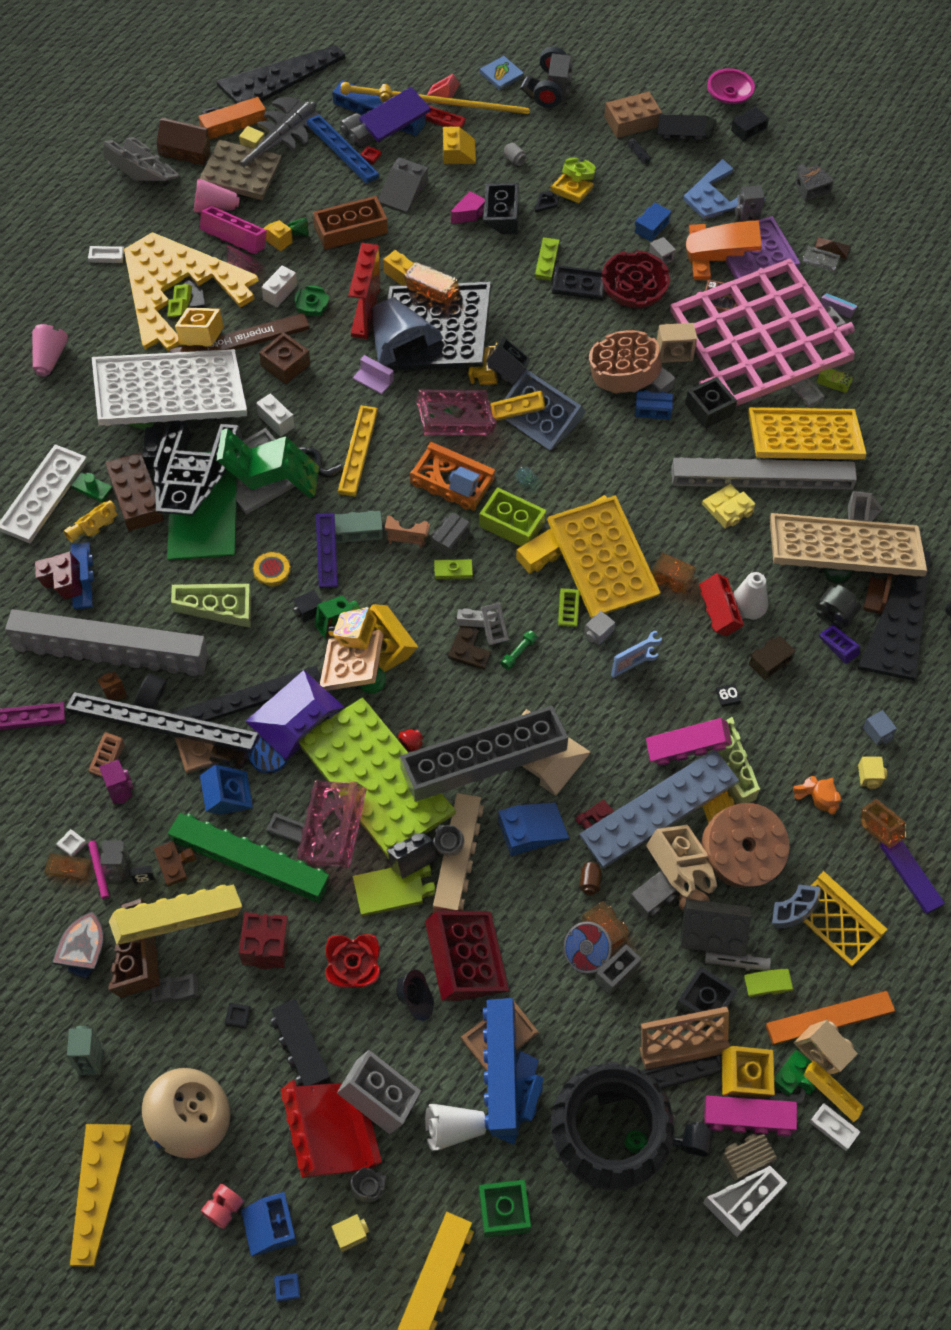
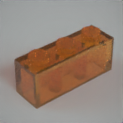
M415 262L404 275L407 288L417 291L426 297L433 298L440 303L449 305L460 292L456 278L418 262Z

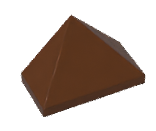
M818 237L814 250L846 259L850 245Z

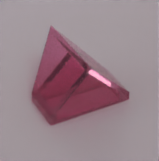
M227 245V263L253 274L264 267L254 257Z

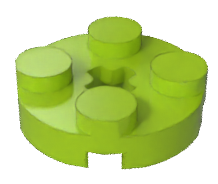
M579 158L565 160L562 172L572 177L573 181L581 182L582 180L594 179L596 168L591 162L587 160L580 162L578 161Z

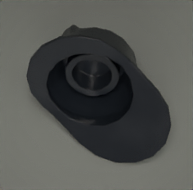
M414 969L409 971L405 977L397 979L396 995L401 1003L408 1006L413 1017L417 1020L425 1021L433 1013L434 1000L424 974L420 970Z

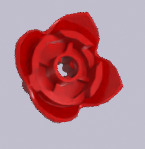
M364 934L358 936L355 940H351L343 935H335L328 938L325 953L329 964L325 970V975L330 984L339 988H361L377 981L380 974V967L377 964L380 946L375 935ZM352 961L354 963V961H357V965L351 967L349 962Z

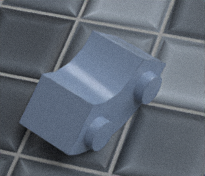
M798 885L796 893L790 899L784 902H775L772 920L773 927L788 928L806 920L819 903L821 896L820 887Z

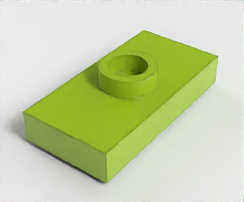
M472 559L434 560L435 579L472 578Z

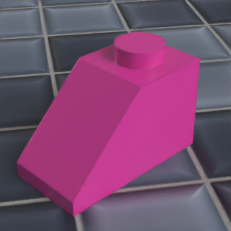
M469 192L451 210V223L477 221L480 217H483L485 199Z

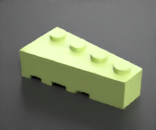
M250 584L172 585L171 603L174 612L251 628Z
M733 717L726 721H728L732 745L726 746L725 750L717 752L739 779V783L728 789L727 792L733 797L736 804L750 803L756 800L760 788L752 767L748 763L746 751L743 750L739 733L735 729Z

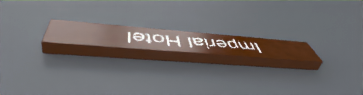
M304 313L218 336L212 346L184 345L170 349L171 353L236 350L276 339L283 332L291 335L309 330V324Z

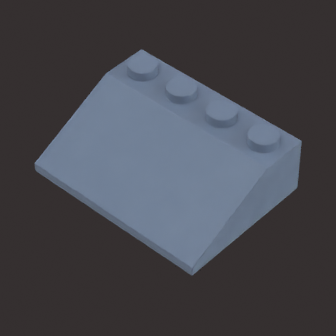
M526 369L505 399L542 391L545 409L505 420L551 451L576 427L586 411L581 405Z

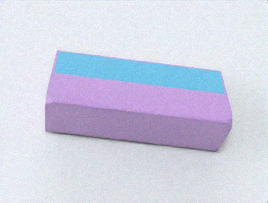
M828 293L820 301L824 308L831 306L838 314L848 318L852 317L857 308V305Z

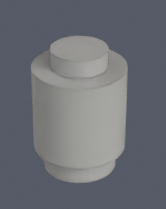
M515 143L505 146L503 155L514 165L522 166L526 162V153Z

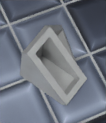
M853 491L848 503V520L872 522L883 508L872 493Z

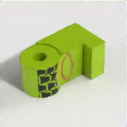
M829 368L820 371L816 383L846 393L853 379L848 373Z

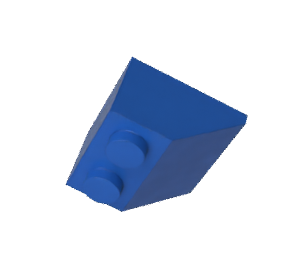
M214 765L200 775L206 812L221 815L253 808L247 772Z

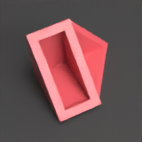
M452 74L432 85L427 95L452 98L460 82Z

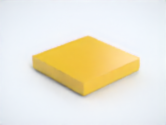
M563 173L551 186L550 191L580 203L592 190L594 184L587 180L575 182L572 180V177Z

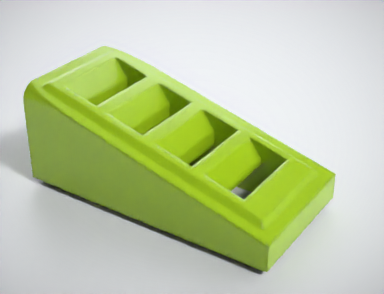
M561 588L558 626H578L579 590ZM564 598H574V601L564 600ZM564 604L574 605V608L564 607ZM563 611H571L574 614H563ZM563 617L574 618V622L563 621Z

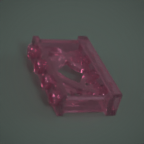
M419 390L416 403L418 404L423 423L424 435H492L497 423L492 415L487 391ZM453 404L466 411V413L461 418H455L450 413L444 412V410ZM481 404V409L475 410L477 405Z
M315 780L311 790L310 804L307 808L305 826L302 829V839L298 848V860L304 861L307 864L350 868L367 788L358 782L345 783ZM332 790L334 792L335 800L327 795V791ZM339 791H348L347 795L340 797ZM335 810V814L341 820L340 827L333 830L329 837H327L321 823ZM324 845L322 852L317 856H313L314 849L319 851ZM329 850L334 852L333 858L325 857Z

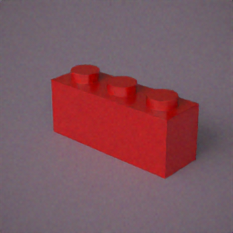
M716 573L699 584L702 591L701 596L707 606L706 611L712 620V628L716 633L728 636L744 626L727 577Z

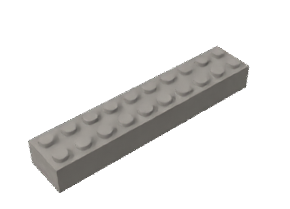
M13 609L5 628L13 649L19 652L27 650L40 655L48 653L56 657L70 656L76 660L84 658L91 659L96 663L105 661L113 665L126 664L133 668L147 667L153 671L162 669L170 673L183 672L190 676L203 675L208 659L205 638L199 635Z

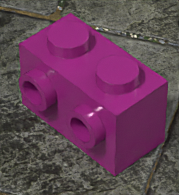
M119 759L99 767L113 804L124 803L133 797L131 790L134 787L127 768L122 769Z

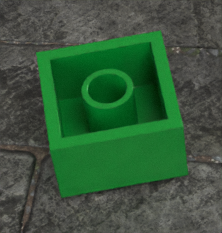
M525 1180L479 1185L478 1192L484 1238L530 1233L531 1222Z

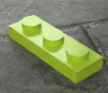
M543 237L535 278L552 280L559 247L558 239Z

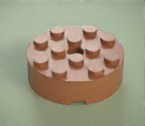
M635 330L615 332L605 336L606 339L599 343L597 341L590 350L589 361L594 382L599 387L612 393L637 392L639 389L652 383L661 372L662 363L659 344L655 338L648 337L645 332Z
M740 803L725 808L713 816L704 830L702 847L708 855L707 860L713 868L714 875L722 880L723 883L736 888H750L768 883L779 875L788 859L789 838L783 823L771 810L755 803ZM743 841L748 845L747 851L742 846Z

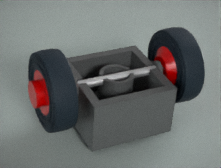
M548 47L540 55V66L545 72L549 73L548 80L539 82L535 86L533 95L536 103L546 108L557 106L560 101H565L566 96H569L570 86L568 85H571L572 81L570 73H572L573 63H570L571 56L567 55L559 47Z

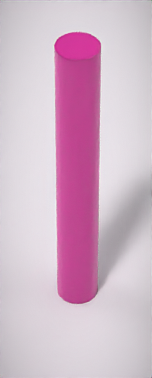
M90 841L88 845L101 898L104 900L110 898L104 870L100 863L101 858L97 842Z

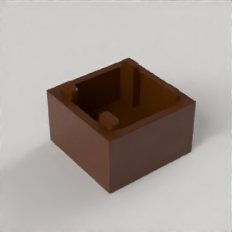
M284 332L259 352L261 367L285 384L310 365L309 350Z

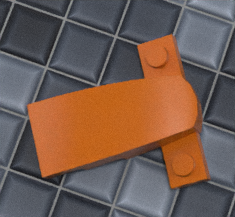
M759 220L729 223L707 229L706 224L689 225L686 249L688 260L692 264L693 280H710L709 261H726L727 256H744V251H761L762 243Z

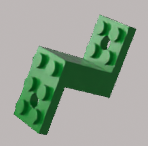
M228 428L222 430L217 461L251 490L287 478L308 498L315 496L319 466L286 436L250 448Z

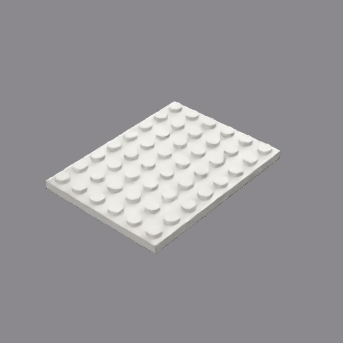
M235 349L92 357L98 425H127L130 423L247 416Z

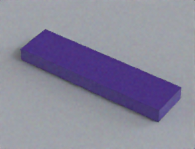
M335 513L316 514L319 588H338Z
M899 835L881 843V849L925 914L944 906V901Z

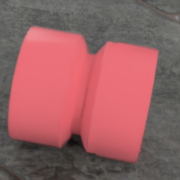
M220 1184L212 1194L214 1199L212 1201L208 1200L200 1212L218 1227L225 1229L232 1219L231 1214L237 1213L244 1200L234 1191Z

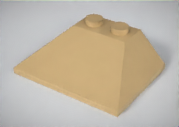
M526 709L522 715H525V714H528V713H531V712ZM568 737L567 751L522 766L540 778V786L556 796L591 752Z

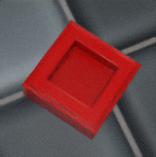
M367 146L360 155L369 164L374 165L382 154L381 151Z

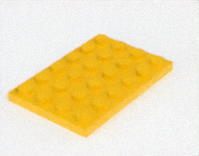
M749 407L748 415L756 458L836 460L866 458V450L855 409Z
M616 495L548 517L547 521L591 619L600 611L607 614L658 597L661 594Z

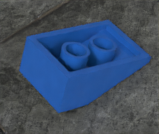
M556 803L517 805L498 812V822L511 856L569 839Z

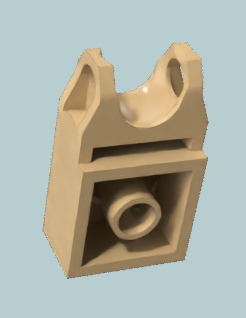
M682 825L656 829L646 847L671 885L686 897H691V894L695 891V885L707 893H713L717 887L713 868L707 860L708 855L690 827ZM705 877H708L710 880V888L707 887ZM685 883L689 885L688 892L684 888Z

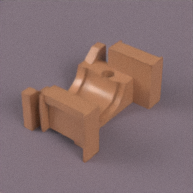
M387 516L385 531H388L389 544L392 541L418 544L422 548V545H425L426 537L429 535L430 524L424 521L420 524L415 523L411 529H404L400 527L399 521L393 519L392 516Z

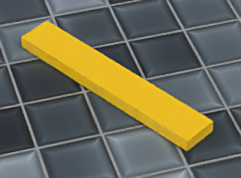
M360 405L338 494L353 497L357 495L378 408Z

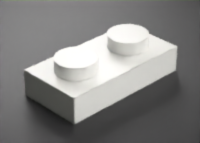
M824 1103L810 1120L813 1126L845 1151L848 1150L860 1133L858 1129Z

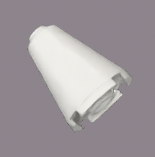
M758 572L750 573L733 594L741 617L743 619L755 620L761 618L768 609L767 585L764 575Z
M429 1104V1108L426 1109L425 1128L426 1131L429 1130L432 1138L427 1139L432 1151L484 1135L487 1130L485 1128V1115L483 1111L438 1104Z

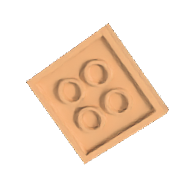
M380 630L373 631L367 649L343 647L335 638L329 639L320 685L328 691L375 683L383 633Z

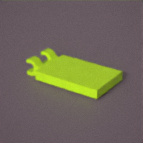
M430 865L403 879L391 868L353 876L361 917L423 904L422 898L434 896L436 894L434 882L427 883L422 886L421 878L431 876Z

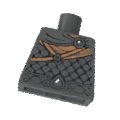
M801 164L797 167L798 173L795 184L804 201L832 191L834 180L819 166L815 165L807 168L805 164Z

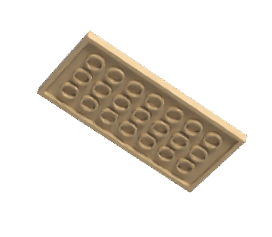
M771 513L770 515L773 563L926 577L927 567L919 526L777 513Z

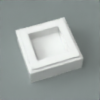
M70 829L56 845L73 858L87 842Z

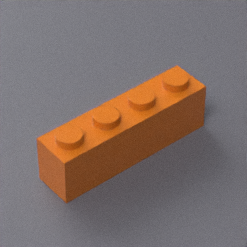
M255 97L200 115L199 123L201 127L208 128L209 139L217 138L247 126L258 124V122L267 121V118L264 117L266 109L260 99Z

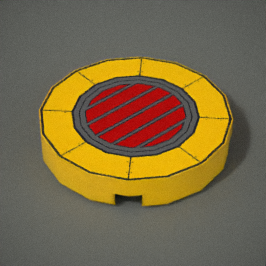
M279 552L263 553L257 557L253 564L255 579L260 584L271 587L284 583L291 571L289 560Z

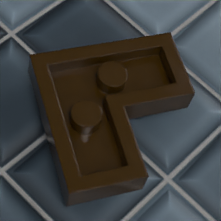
M460 626L448 654V659L485 670L491 651L474 646L479 634L478 629Z

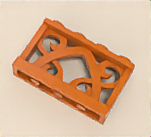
M433 442L429 443L427 450L415 468L410 472V483L416 488L426 489L432 495H439L448 502H455L464 509H471L473 511L476 510L482 497L495 480V469ZM430 458L434 459L433 465H426ZM463 467L479 474L478 482L481 480L484 482L480 488H476V494L473 497H467L449 489L450 484L444 482L440 472H450ZM424 470H433L425 473V475H429L430 478L420 473Z

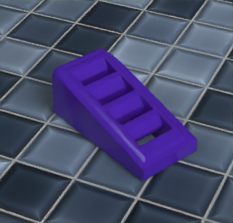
M834 625L819 634L823 642L845 664L860 655V645ZM832 634L836 635L831 639L829 638V636H831Z

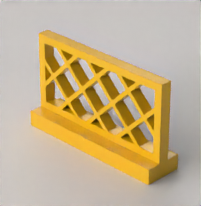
M823 871L811 886H818L824 892V899H820L819 903H824L825 914L812 913L809 916L810 921L806 919L803 923L852 967L885 935L887 928ZM827 903H836L840 907V914H828ZM813 917H825L826 928H816L813 925ZM828 917H840L841 928H828ZM843 917L854 919L856 928H844ZM829 932H841V943L830 941ZM844 932H856L857 943H844ZM859 932H868L873 939L869 943H860ZM845 947H857V955L853 960L845 954Z

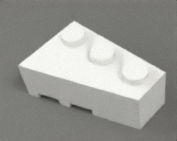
M769 1166L734 1185H730L708 1196L703 1204L738 1237L784 1188L787 1182Z

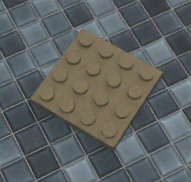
M219 140L199 179L240 195L263 200L280 165L282 155L265 152L243 168L240 162L251 154L254 148Z

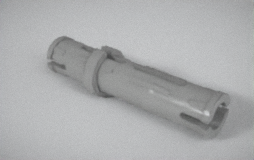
M706 951L705 964L745 968V971H750V969L770 970V958L753 957L751 954L738 956ZM717 958L732 959L735 961L721 960ZM740 961L755 962L758 964L744 963Z

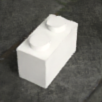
M281 266L262 286L263 300L278 307L297 287L296 272Z
M269 394L256 403L258 416L280 437L295 428L293 414L273 395Z

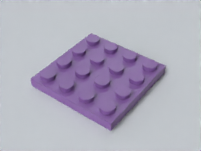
M773 216L759 220L762 243L761 251H744V256H727L725 262L735 279L790 258L797 268L800 267V261Z

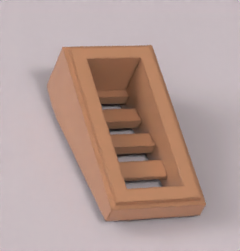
M104 733L88 770L89 773L103 777L100 768L96 766L97 764L105 765L118 759L125 746L122 738ZM105 750L111 751L112 754L107 753V752H104V751H105ZM101 757L109 759V761L101 760Z

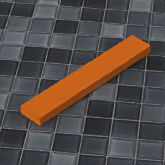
M884 991L766 1023L765 1026L774 1046L798 1039L810 1025L825 1020L834 1023L837 1028L892 1014L895 1012L888 992Z

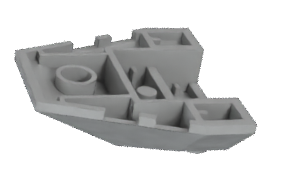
M134 137L127 138L123 147L113 140L105 141L103 144L104 158L109 161L108 163L118 167L134 181H166L180 176L167 163L165 165L159 161L160 157L158 155L153 156L149 152L150 148Z

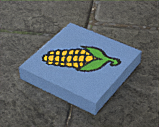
M505 56L480 68V74L498 90L524 76V73Z

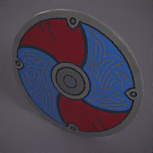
M578 923L568 931L565 937L564 955L575 970L581 973L597 972L610 959L612 952L610 936L597 923Z

